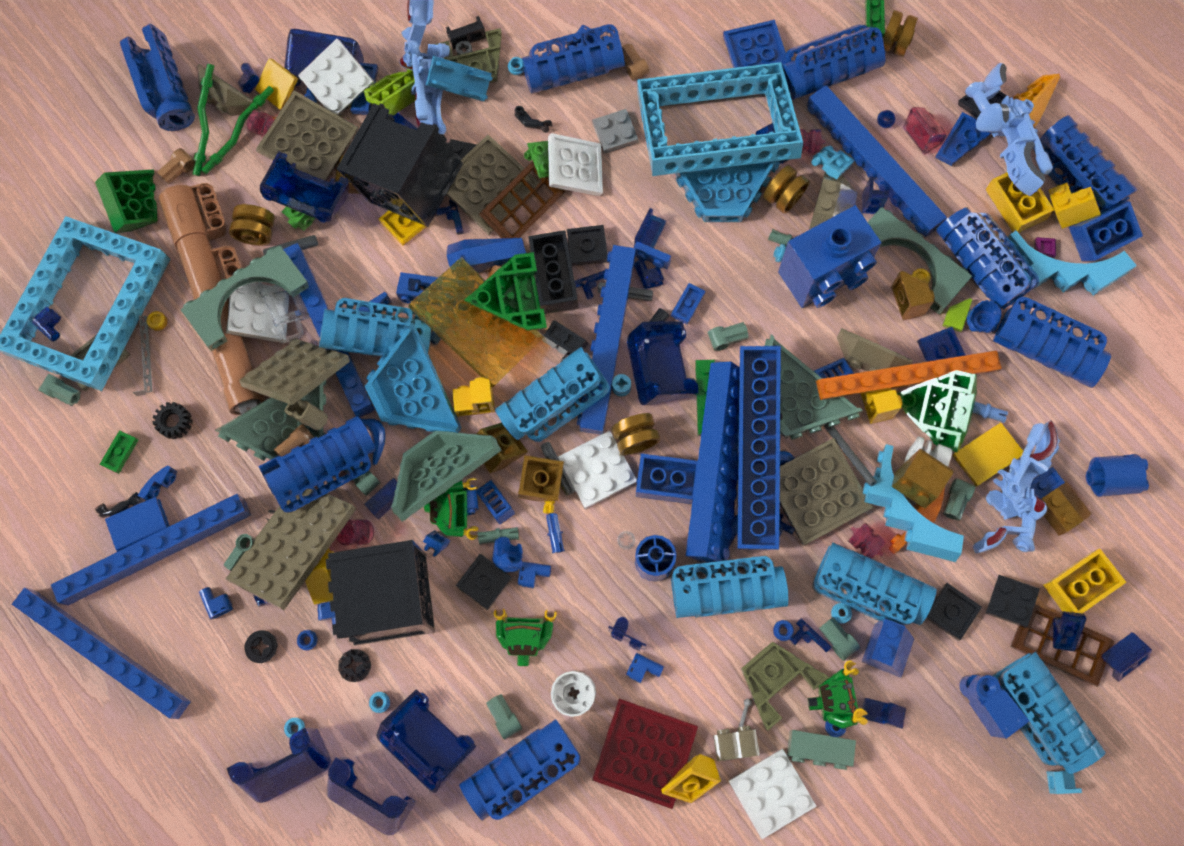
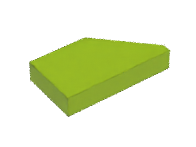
M969 298L949 307L942 326L961 332L972 299Z

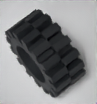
M167 402L166 406L160 405V411L156 409L155 412L158 414L153 415L155 421H152L153 425L156 426L154 428L166 438L176 439V436L182 438V433L186 435L188 433L186 429H191L192 426L189 423L193 422L190 418L192 416L181 404ZM172 414H177L179 416L177 425L168 427L166 425L167 418Z

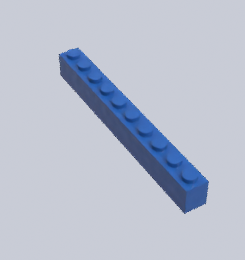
M825 85L809 96L807 102L808 111L817 117L820 124L831 133L832 138L837 140L842 145L844 151L854 158L855 163L864 169L868 178L874 180L880 191L890 198L891 203L902 211L903 216L911 221L916 231L926 238L937 230L947 219L946 215L829 87Z
M296 243L283 250L308 283L309 288L301 292L300 296L320 338L324 309H329L302 249ZM330 349L346 354L349 357L350 362L338 370L336 375L354 414L361 418L376 411L350 353Z
M613 245L612 251L608 252L607 262H610L609 269L605 268L604 280L607 281L606 286H602L600 297L603 298V303L598 305L597 315L600 316L599 322H595L594 333L597 334L596 341L592 340L590 351L593 352L592 360L609 383L610 390L607 395L578 415L577 425L580 426V432L604 434L636 248ZM601 384L598 385L600 391L603 389ZM588 394L581 397V403L588 401Z
M235 494L51 584L57 603L69 606L251 516L245 499L239 494Z
M24 587L13 601L12 605L169 719H179L191 703L190 700L36 590Z

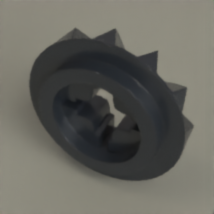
M264 630L252 633L247 638L244 646L248 659L254 663L261 664L270 661L276 655L278 647L276 637ZM263 641V644L269 647L263 649V652L261 653L260 650L254 647L259 646Z
M350 649L343 653L338 661V671L341 677L349 682L363 680L371 669L369 656L359 649ZM352 657L355 662L362 663L356 667V674L352 668H346L352 664Z

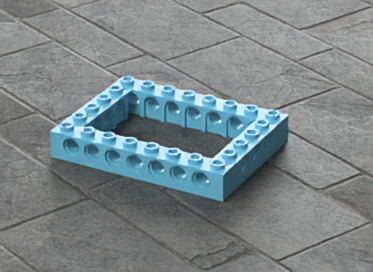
M781 62L637 80L638 101L652 176L801 158L803 139ZM765 94L775 133L751 134V136L744 137L732 136V138L717 140L716 138L711 141H695V143L687 144L676 143V145L667 146L664 122L662 123V110L659 109V106Z
M65 216L0 334V352L102 392L139 321V315H142L171 259L161 249ZM85 245L92 251L95 249L107 256L118 257L121 261L132 262L134 265L84 360H80L31 340L35 338L36 330L41 321H44V316L49 306L54 303L55 295L59 288H62L61 284L67 273H70V268L76 257H79V251L82 246Z

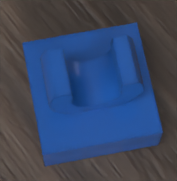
M434 530L425 536L423 540L426 544L424 550L435 549L433 553L435 557L448 547L451 540Z

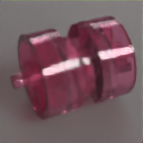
M255 109L248 117L247 129L249 132L264 137L276 117Z
M800 129L803 139L802 153L804 150H807L810 154L820 152L821 145L825 144V140H822L821 129H812L809 133L805 129Z
M349 519L336 538L340 544L345 546L367 545L374 537V527L367 519Z
M866 522L860 528L856 529L854 526L851 528L853 536L848 542L854 548H860L862 555L871 559L878 554L881 557L884 555L881 548L887 541L879 534L874 535V530Z

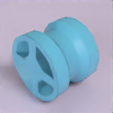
M619 374L614 377L612 381L614 394L624 397L630 393L631 379L627 375Z

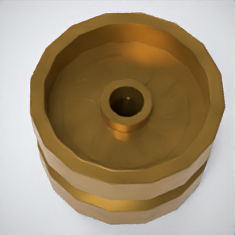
M893 10L883 38L884 49L886 52H889L893 43L897 42L894 53L904 57L907 47L910 46L916 30L914 28L918 17L908 15L904 25H901L903 12Z
M790 165L785 166L775 176L763 196L771 204L777 202L776 208L783 214L789 212L797 204L810 184V181L803 175L796 177L797 171Z
M240 204L235 206L229 235L233 239L249 245L262 246L270 244L272 237L271 229L275 221L274 214L256 205Z
M641 413L617 422L611 427L614 438L620 440L617 443L620 455L637 454L661 442L658 430L652 429L655 426L652 414Z

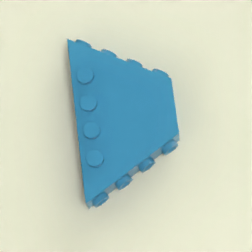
M773 161L675 173L676 182L680 188H684L688 202L693 203L698 218H702L704 222H742L744 217H749L753 209L751 207L753 202H758L762 195L760 192L762 187H767L771 180L770 174L777 171L780 162Z
M413 322L409 327L405 325L399 333L401 336L399 341H393L388 348L390 353L387 356L383 355L377 363L379 368L376 371L373 369L366 378L369 381L365 388L379 418L389 425H406L407 428L411 429L424 428L429 432L448 431L459 433L462 427Z

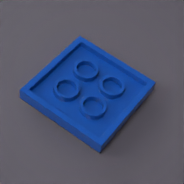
M775 19L723 31V38L733 68L779 62L782 64L786 63V52Z

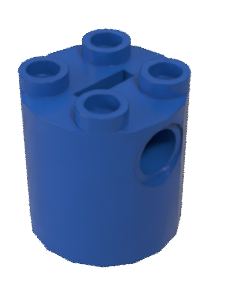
M1137 454L1094 457L1086 471V481L1093 493L1098 497L1139 494L1149 489L1146 475L1148 462L1145 458L1141 459Z
M659 535L644 538L637 546L635 554V566L640 576L648 581L655 582L670 576L676 562L674 545L669 539Z

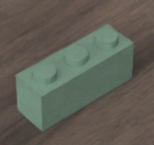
M790 730L787 756H791L792 761L805 763V759L813 760V765L826 767V763H832L836 769L847 770V766L853 767L856 740Z

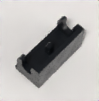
M476 16V22L454 30H450L449 26L446 27V33L453 49H456V45L461 41L473 43L486 38L485 29L479 16Z
M553 320L544 334V337L569 353H573L580 347L586 348L588 345L584 338Z

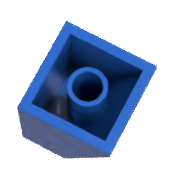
M883 619L874 624L862 662L902 678L914 638L905 626L888 619Z

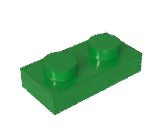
M119 430L99 465L119 474L136 446L138 439Z

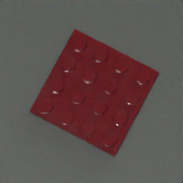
M619 699L592 781L673 809L676 798L662 794L661 790L687 764L698 726Z

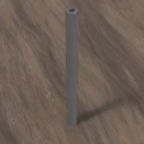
M825 425V429L835 439L836 443L870 486L877 483L875 478L835 427Z

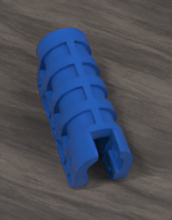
M149 23L142 28V32L150 49L140 48L136 41L129 36L120 40V46L144 111L157 120L161 129L179 131L190 126L195 116L188 102L186 90L183 88V82L178 73L176 62L173 59L167 37L161 30Z
M612 24L537 43L529 51V56L521 58L531 94L607 74L609 70L625 66L618 30ZM605 32L607 34L610 33V37L603 36L602 39H600V36L603 35ZM587 35L593 37V43L587 41ZM580 40V43H578L575 47L573 45L567 46V48H565V45L569 44V42L572 41V43H575ZM553 44L559 47V53H555L552 50ZM544 49H546V52L542 53L540 57L537 54H534L536 50H538V52L544 51Z
M858 24L788 50L785 55L786 63L782 64L791 100L816 92L825 85L829 87L883 67L886 55L881 30L876 27ZM872 32L875 33L873 39H871ZM797 54L795 61L791 60V57Z
M1070 115L1060 119L1042 135L1040 141L1044 147V152L1048 153L1051 163H1054L1053 169L1048 175L1057 185L1068 183V185L1073 184L1074 186H1069L1071 193L1091 187L1099 211L1104 208L1110 209L1119 202L1128 201L1130 199L1128 196L1138 191L1124 174H1119L1114 169L1116 165L1111 160H1106L1102 156L1103 151L1098 146L1094 147L1089 141L1090 137L1085 132L1081 133L1077 128L1078 124ZM1055 168L1061 169L1063 174H1057Z
M966 207L951 215L937 228L936 232L962 266L972 275L975 283L990 301H994V303L1000 306V309L1004 310L1011 306L1018 298L1025 296L1038 285L1039 277L988 213H972ZM993 230L998 232L999 237L995 234Z
M1027 297L1018 298L1012 308L1008 309L993 337V342L1016 351L1026 358L1035 360L1047 368H1052L1066 377L1073 378L1089 388H1093L1098 383L1111 359V353L1104 350L1107 344L1105 334ZM1022 303L1025 304L1024 310L1020 309ZM1036 312H1044L1046 319H1039L1036 316ZM1058 320L1061 321V325H1062L1061 327H1058V326H1057V325H1058V323H1057ZM1079 328L1083 333L1082 337L1075 336L1073 329ZM1094 338L1098 339V345L1094 344Z
M355 416L345 421V425L337 429L334 427L328 430L327 434L319 438L314 437L309 440L308 444L302 447L297 446L291 449L290 453L282 457L279 455L258 467L281 509L284 512H293L368 472L371 468L368 454L376 451L363 422L358 416ZM342 470H348L345 476L339 477V473ZM306 489H312L309 495L302 496Z
M555 719L541 730L540 728L535 730L461 782L459 786L467 802L482 821L489 816L495 820H500L577 767L580 763V754L562 726ZM558 744H562L563 749L560 752H558L556 749ZM568 753L570 755L575 754L576 757L573 759L575 763L568 762L563 765L566 768L564 771L562 765L557 760L560 759V762H563L568 758ZM550 765H555L558 768L556 777H551L548 774ZM542 772L546 780L538 783L539 788L534 787L527 791L525 787L533 783L532 778L534 780L540 779L542 777L540 773ZM515 790L520 791L522 794L520 802H516L513 798ZM506 802L509 804L501 810L502 812H496L499 805Z

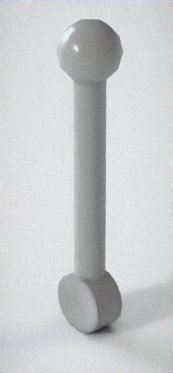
M747 698L744 700L745 707L739 727L744 725L748 708L752 705L751 699Z

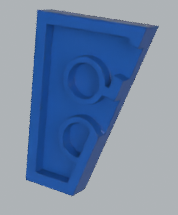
M962 112L935 158L952 166L991 135V133L977 130V119Z

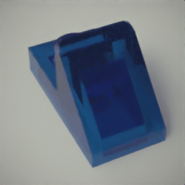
M1063 611L1061 618L1054 617L1053 649L1075 651L1087 620L1085 614Z
M864 698L863 710L868 714L862 717L871 722L903 729L906 714L905 707L891 702L885 703Z

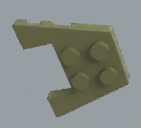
M501 28L485 32L489 48L453 56L449 41L441 42L450 48L449 56L443 59L492 73L491 77L493 78L489 83L498 80L502 38Z
M771 642L741 668L767 731L782 719L768 700L793 678L800 674L813 690L829 678L823 672L821 673L774 642Z

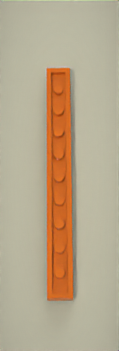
M996 350L817 380L816 384L820 400L921 384L955 370L981 374L998 371L1002 368Z

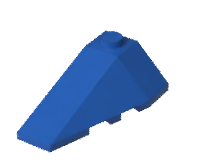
M522 238L465 239L448 245L446 256L450 271L458 280L490 269L494 265L505 264L514 255L526 253Z

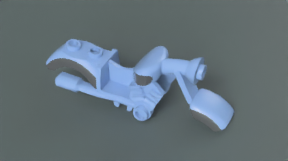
M999 63L986 76L984 83L974 82L966 88L965 94L973 98L981 111L976 121L977 130L990 132L993 137L1006 136L1008 147L1000 154V158L1005 159L1007 173L1013 184L1021 192L1031 196L1045 182L1044 174H1049L1053 166L1048 153L1044 152L1037 135L1038 130L1033 127L1035 122L1029 116L1034 107L1032 101L1028 99L1024 101L1019 99L1013 100L1012 97L1009 98L1007 95L1001 104L989 103L988 100L993 98L1001 90L1000 86L1007 81V67L1005 64ZM1032 149H1034L1035 151V159L1038 164L1039 170L1034 166L1031 160L1030 153Z

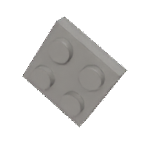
M626 109L592 120L604 154L638 143V137Z

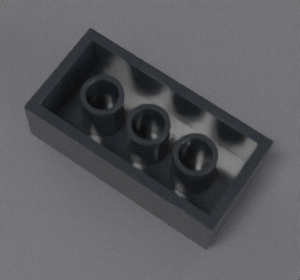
M566 231L528 236L531 253L534 252L537 268L535 280L540 309H544L546 314L579 308Z

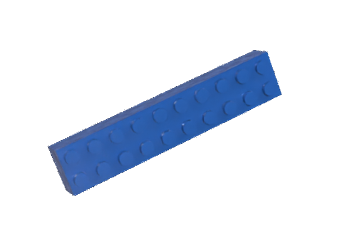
M740 346L738 549L779 550L781 346Z
M732 361L710 364L685 555L701 563L726 561L730 555L729 543L732 537L731 527L732 519L734 518V502L737 497L736 486L739 469L740 367Z

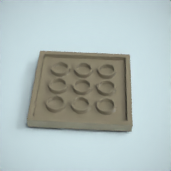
M293 91L257 146L256 151L322 188L337 165L339 158L344 154L358 132V127L300 93Z
M487 135L461 159L463 165L446 195L490 235L494 230L478 214L524 167L492 137ZM530 173L524 178L533 188L540 183ZM522 182L513 189L522 200L531 192ZM511 193L502 200L511 211L519 204V201ZM500 204L491 211L500 222L508 215Z
M296 339L291 341L282 350L277 351L274 356L263 361L253 371L246 373L239 382L244 388L293 405L349 363L350 360L346 354L319 348L317 345Z
M834 438L780 466V506L803 546L873 508L872 504L864 502L866 494H862L863 488Z

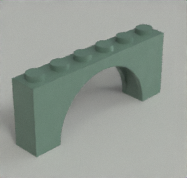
M881 207L868 221V224L881 241L880 247L889 245L905 247L917 253L926 262L932 277L931 290L935 296V300L930 308L940 315L968 283L972 275L969 274L966 268L956 264L950 256L940 252L934 244L927 242L921 234L911 230L905 222L894 217L891 211Z
M281 246L270 248L266 255L253 259L250 265L244 269L236 270L233 276L228 279H222L217 283L216 287L211 290H205L200 294L199 298L186 302L183 308L180 309L210 351L228 341L222 330L221 313L225 302L237 289L251 283L266 282L283 288L294 298L309 288L306 279Z

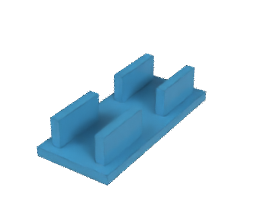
M433 56L426 85L484 102L488 97L486 94L489 82L492 81L493 77H491L492 73Z

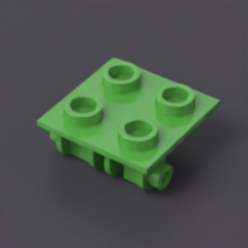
M548 141L527 143L529 149L524 153V158L528 161L533 160L539 178L549 177Z

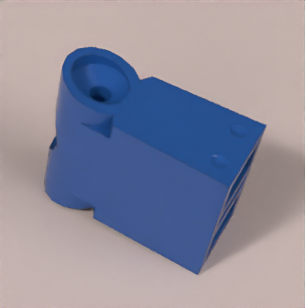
M966 675L960 680L959 687L962 695L969 700L970 706L992 737L1007 739L1029 722V719L1005 689L1000 687L999 681L991 675Z

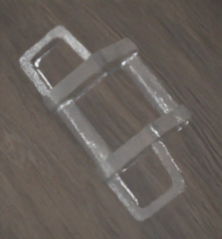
M256 282L259 293L265 299L273 317L272 322L276 326L282 342L288 343L302 338L304 331L300 320L308 319L310 316L300 295L298 294L293 298L298 310L280 316L272 295L287 291L277 285L264 288L261 282ZM296 321L299 333L286 336L281 325Z

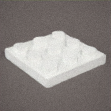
M339 39L330 44L298 75L321 104L338 116L363 94L365 89L374 83L373 79Z
M551 133L548 136L549 187L601 196L603 194L601 144Z
M260 283L247 284L237 289L229 297L226 333L285 343L289 293L283 288Z
M610 430L558 457L560 461H564L563 468L585 509L637 483V479L625 457L620 455L617 443Z
M780 749L728 781L761 839H764L816 807L783 749Z

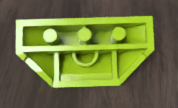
M407 69V72H397L385 76L364 90L366 101L372 105H379L381 103L389 110L388 114H397L415 101V95L411 94V89L415 84L414 73L412 70Z

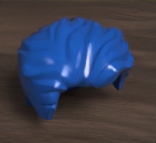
M981 301L967 314L966 318L969 329L972 332L979 333L995 331L1001 319L1002 311L1000 306L994 303V301Z
M507 537L496 539L492 554V561L495 566L504 572L518 571L522 567L523 549L521 544L518 543L514 546Z

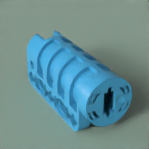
M342 298L337 301L335 310L324 309L319 348L380 357L383 355L387 356L390 353L388 350L389 346L394 340L398 342L401 338L399 335L400 331L405 325L409 327L414 322L416 329L421 331L419 335L428 353L432 317L427 311ZM343 304H346V307H347V308H340V307H342ZM367 307L370 312L359 311V308ZM406 313L409 318L398 317V315ZM423 316L426 322L418 319H420Z
M580 347L563 359L557 366L549 369L546 374L531 382L528 387L516 393L510 400L495 408V411L505 428L516 440L527 435L534 442H541L607 395L610 386L588 353H585L583 348ZM599 384H601L603 388L601 391L598 389ZM585 394H588V401L585 403H580V397H582ZM568 407H570L571 411L569 414L566 412ZM553 417H556V424L553 426H549L548 420H550ZM538 429L539 435L535 436V431Z
M833 542L831 546H828L812 583L814 591L838 603H844L851 609L877 621L888 618V620L903 626L911 623L920 626L925 621L937 591L933 586ZM841 588H844L847 594H844Z
M767 556L679 566L674 569L671 577L676 618L691 616L698 618L788 607V587L784 569L782 566L774 567L772 560ZM737 568H743L746 574L739 573ZM718 570H721L722 573H725V576H722L721 573H718ZM702 572L705 574L706 578L700 579L697 577L696 573ZM678 575H681V577L684 578V581H681L680 578H677Z
M1036 651L1022 656L992 675L998 681V677L1000 678V687L1005 689L1029 719V722L1021 727L1020 730L1044 764L1063 766L1068 774H1073L1089 767L1105 755V750L1094 737ZM1034 734L1038 737L1041 743H1037L1034 741Z

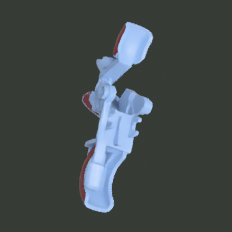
M408 0L407 17L408 21L412 23V27H408L401 32L407 42H405L404 47L406 53L399 62L402 67L412 70L414 73L415 84L411 89V94L415 95V117L418 127L421 122L428 125H433L434 123L439 128V134H445L446 126L441 117L443 90L427 86L426 82L432 57H448L450 48L445 43H439L438 45L428 44L427 54L420 52L419 47L426 25L430 24L433 19L434 0Z
M1052 420L1045 424L1038 423L1033 425L1027 438L1028 443L1020 458L1021 460L1012 459L1009 472L1002 469L998 471L1002 475L1003 480L1000 481L997 478L993 480L1002 489L1003 493L993 490L989 491L986 496L987 503L994 506L998 512H1001L1000 514L1004 516V520L1015 516L1022 519L1021 527L1003 526L999 527L996 532H987L980 541L973 545L975 553L995 548L1004 540L1006 534L1019 535L1012 541L1018 550L1022 552H1033L1035 550L1033 537L1036 521L1045 515L1047 506L1042 499L1034 494V489H1030L1032 480L1036 476L1048 471L1052 464V457L1059 450L1060 440ZM1036 445L1034 453L1031 454L1034 446Z

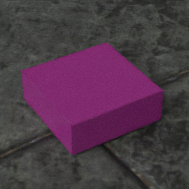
M1037 237L1035 239V250L1048 257L1055 258L1056 239Z

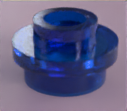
M890 110L880 112L877 117V123L882 128L892 127L896 120L894 113Z

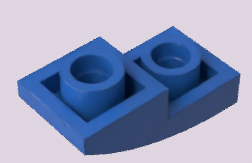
M168 465L146 482L137 496L145 500L157 497L161 486L169 488L174 483L178 471Z

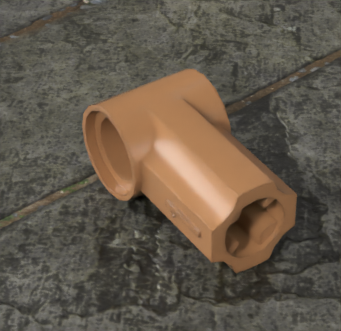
M628 43L623 45L624 61L631 80L634 81L649 74L647 62L644 58H640L633 45Z
M179 148L172 153L171 160L160 168L157 173L167 184H170L183 172H190L194 168L195 160L184 149Z
M302 424L290 433V437L279 444L274 451L277 456L280 455L282 457L290 453L291 449L308 444L309 440L314 438V436Z

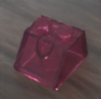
M924 107L911 108L902 127L924 155L942 145L947 136L945 130L937 124L933 115Z

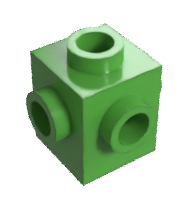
M294 198L281 211L289 219L287 222L293 228L299 227L303 231L311 226L316 218L311 213L313 209L305 202L301 204Z

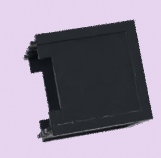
M373 104L339 163L337 170L369 203L429 227L463 165L460 160L461 157L458 153L452 151L453 147L450 143H446V137L443 134H439V128L436 124L428 125L421 122L418 129L415 130L394 122L395 119L392 115H388L389 110L383 104Z
M413 540L328 553L329 558L326 559V568L331 570L332 580L328 582L329 593L333 592L330 609L331 612L335 611L336 624H332L333 635H337L338 639L349 637V642L357 646L435 633L426 553Z

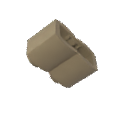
M300 399L293 405L288 404L285 408L286 414L315 430H320L327 422L328 415L307 401Z
M750 726L738 727V732L731 733L729 729L717 730V735H713L717 761L760 755L756 729H750Z

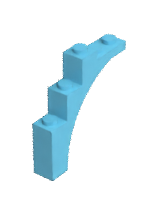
M1017 231L1008 236L1013 245L1038 275L1039 283L1036 287L1052 278L1055 286L1064 293L1074 285L1082 282L1085 289L1094 296L1137 266L1125 251L1112 258L1095 263L1064 262L1036 251L1025 242Z
M886 444L883 451H879L877 456V462L880 464L879 468L876 467L873 476L877 483L873 486H870L867 482L864 484L862 494H866L864 502L885 507L883 517L886 518L885 526L906 531L905 541L908 542L906 550L956 562L962 554L964 535L948 531L932 523L914 509L902 493L891 487L894 479L891 466L894 446Z

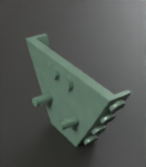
M772 334L770 339H766L765 346H781L780 414H782L783 418L780 420V434L785 438L790 437L791 440L802 437L804 432L815 433L822 430V426L829 425V427L840 424L842 419L848 418V421L860 417L859 414L863 410L860 407L854 406L844 396L820 400L816 381L822 378L776 341Z
M326 380L301 398V400L307 401L323 411V405H326V395L323 394V386L326 385ZM269 398L217 428L215 431L219 432L218 437L227 442L232 439L238 442L236 445L238 448L246 452L248 449H251L255 452V457L265 461L266 458L271 460L277 457L274 449L290 437L289 434L302 425V423L285 413L288 403ZM305 425L314 437L319 438L325 435L323 428L315 430Z
M434 431L403 453L392 504L393 513L403 522L440 494L445 493L447 489L463 480L465 476L501 451L497 440L490 435Z

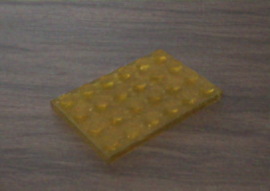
M461 257L417 296L408 307L481 377L489 379L493 388L543 339V336L537 330L527 331L465 302L464 299L471 295L486 280Z

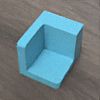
M1066 770L1046 771L1050 794L1082 793V788H1076L1074 773L1068 774Z

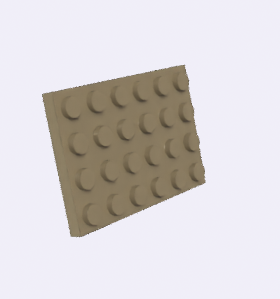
M306 489L302 496L309 495L312 489ZM325 494L293 512H284L279 506L255 538L252 547L243 554L226 579L266 602L285 610L353 515L356 508L352 504L329 494Z

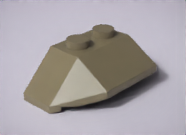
M199 64L197 71L198 84L201 91L202 85L200 84L202 77L204 78L206 68ZM213 73L212 88L209 89L207 103L215 104L216 108L222 113L226 112L231 116L241 115L254 100Z
M824 172L809 230L855 205L858 193L844 176L841 175L836 180Z
M841 328L837 336L843 355L853 368L873 371L910 365L913 360L852 332H848Z

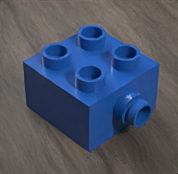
M854 205L789 240L778 273L801 308L811 303H814L817 308H821L835 299L837 296L834 292L835 290L844 285L849 290H854L869 279L866 272L877 264L874 257L881 245V241L858 207Z

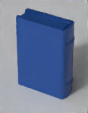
M156 497L105 519L117 552L170 526L161 500H157Z

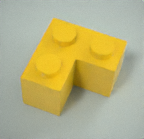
M1064 183L1048 190L1062 229L1101 215L1091 187L1071 193L1068 183Z
M484 377L475 378L474 381H470V387L459 386L457 389H453L454 412L457 417L495 412L494 394L489 379Z
M885 389L860 394L870 424L893 419L902 406L901 397L897 395L896 390Z
M328 548L305 581L314 605L333 600V592L329 593L328 582L332 581L331 570L326 568V559L329 558L328 553H334V551H330V548Z

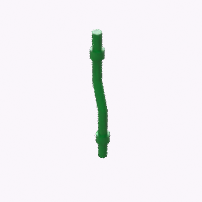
M208 63L204 78L202 77L200 85H202L197 107L202 131L197 153L195 152L194 156L195 164L192 173L200 176L202 164L206 160L205 151L210 133L205 107L209 89L212 88L213 84L212 75L215 66Z
M270 86L260 95H257L253 99V103L238 117L230 140L217 153H213L210 160L201 169L203 173L207 175L215 165L218 166L223 161L222 158L235 146L245 121L258 107L261 108L266 103L265 100L274 92Z

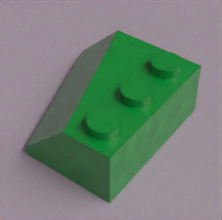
M154 169L104 172L95 181L114 233L131 232L158 221L157 203L154 199V191L156 190L153 183Z

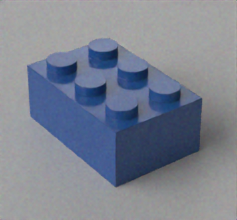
M1130 201L1119 202L1110 209L1104 208L1100 210L1101 215L1069 226L1081 261H1096L1143 236Z
M641 453L636 497L692 504L698 461Z

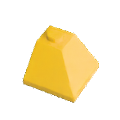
M701 754L695 756L662 788V794L693 803L721 782L714 759Z

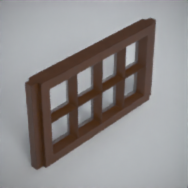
M533 161L478 214L500 238H520L565 192L564 189L549 187V177L540 178L542 181L533 188L524 179L532 170L538 176ZM520 182L531 191L523 200L513 190ZM543 184L554 193L546 202L536 192ZM509 193L519 201V204L512 211L502 201ZM532 195L543 204L535 213L525 203ZM498 204L508 213L501 222L491 213ZM521 206L531 214V217L524 224L514 214ZM510 217L520 226L513 235L503 225Z
M1035 604L1028 627L1018 626L1010 647L1024 654H1032L1036 651L1043 663L1098 687L1115 641ZM1036 613L1049 619L1044 633L1031 627ZM1053 621L1066 627L1061 641L1048 635ZM1070 629L1083 634L1078 649L1065 643ZM1030 631L1042 636L1037 651L1025 646ZM1087 637L1100 642L1096 656L1083 651ZM1047 639L1059 644L1054 659L1042 653ZM1064 647L1077 652L1072 666L1059 661ZM1081 655L1094 660L1089 675L1076 669Z

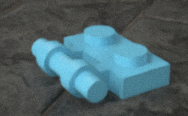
M829 145L823 147L820 152L815 154L811 163L814 166L822 164V170L828 176L837 180L852 166L855 160L841 150L838 152L834 151L833 147Z

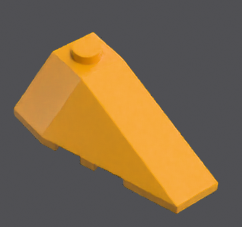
M1060 73L1042 75L1027 86V91L1013 96L1014 100L1024 101L1028 99L1034 104L1033 110L1029 113L1030 119L1035 122L1033 124L1034 128L1045 111L1060 79Z

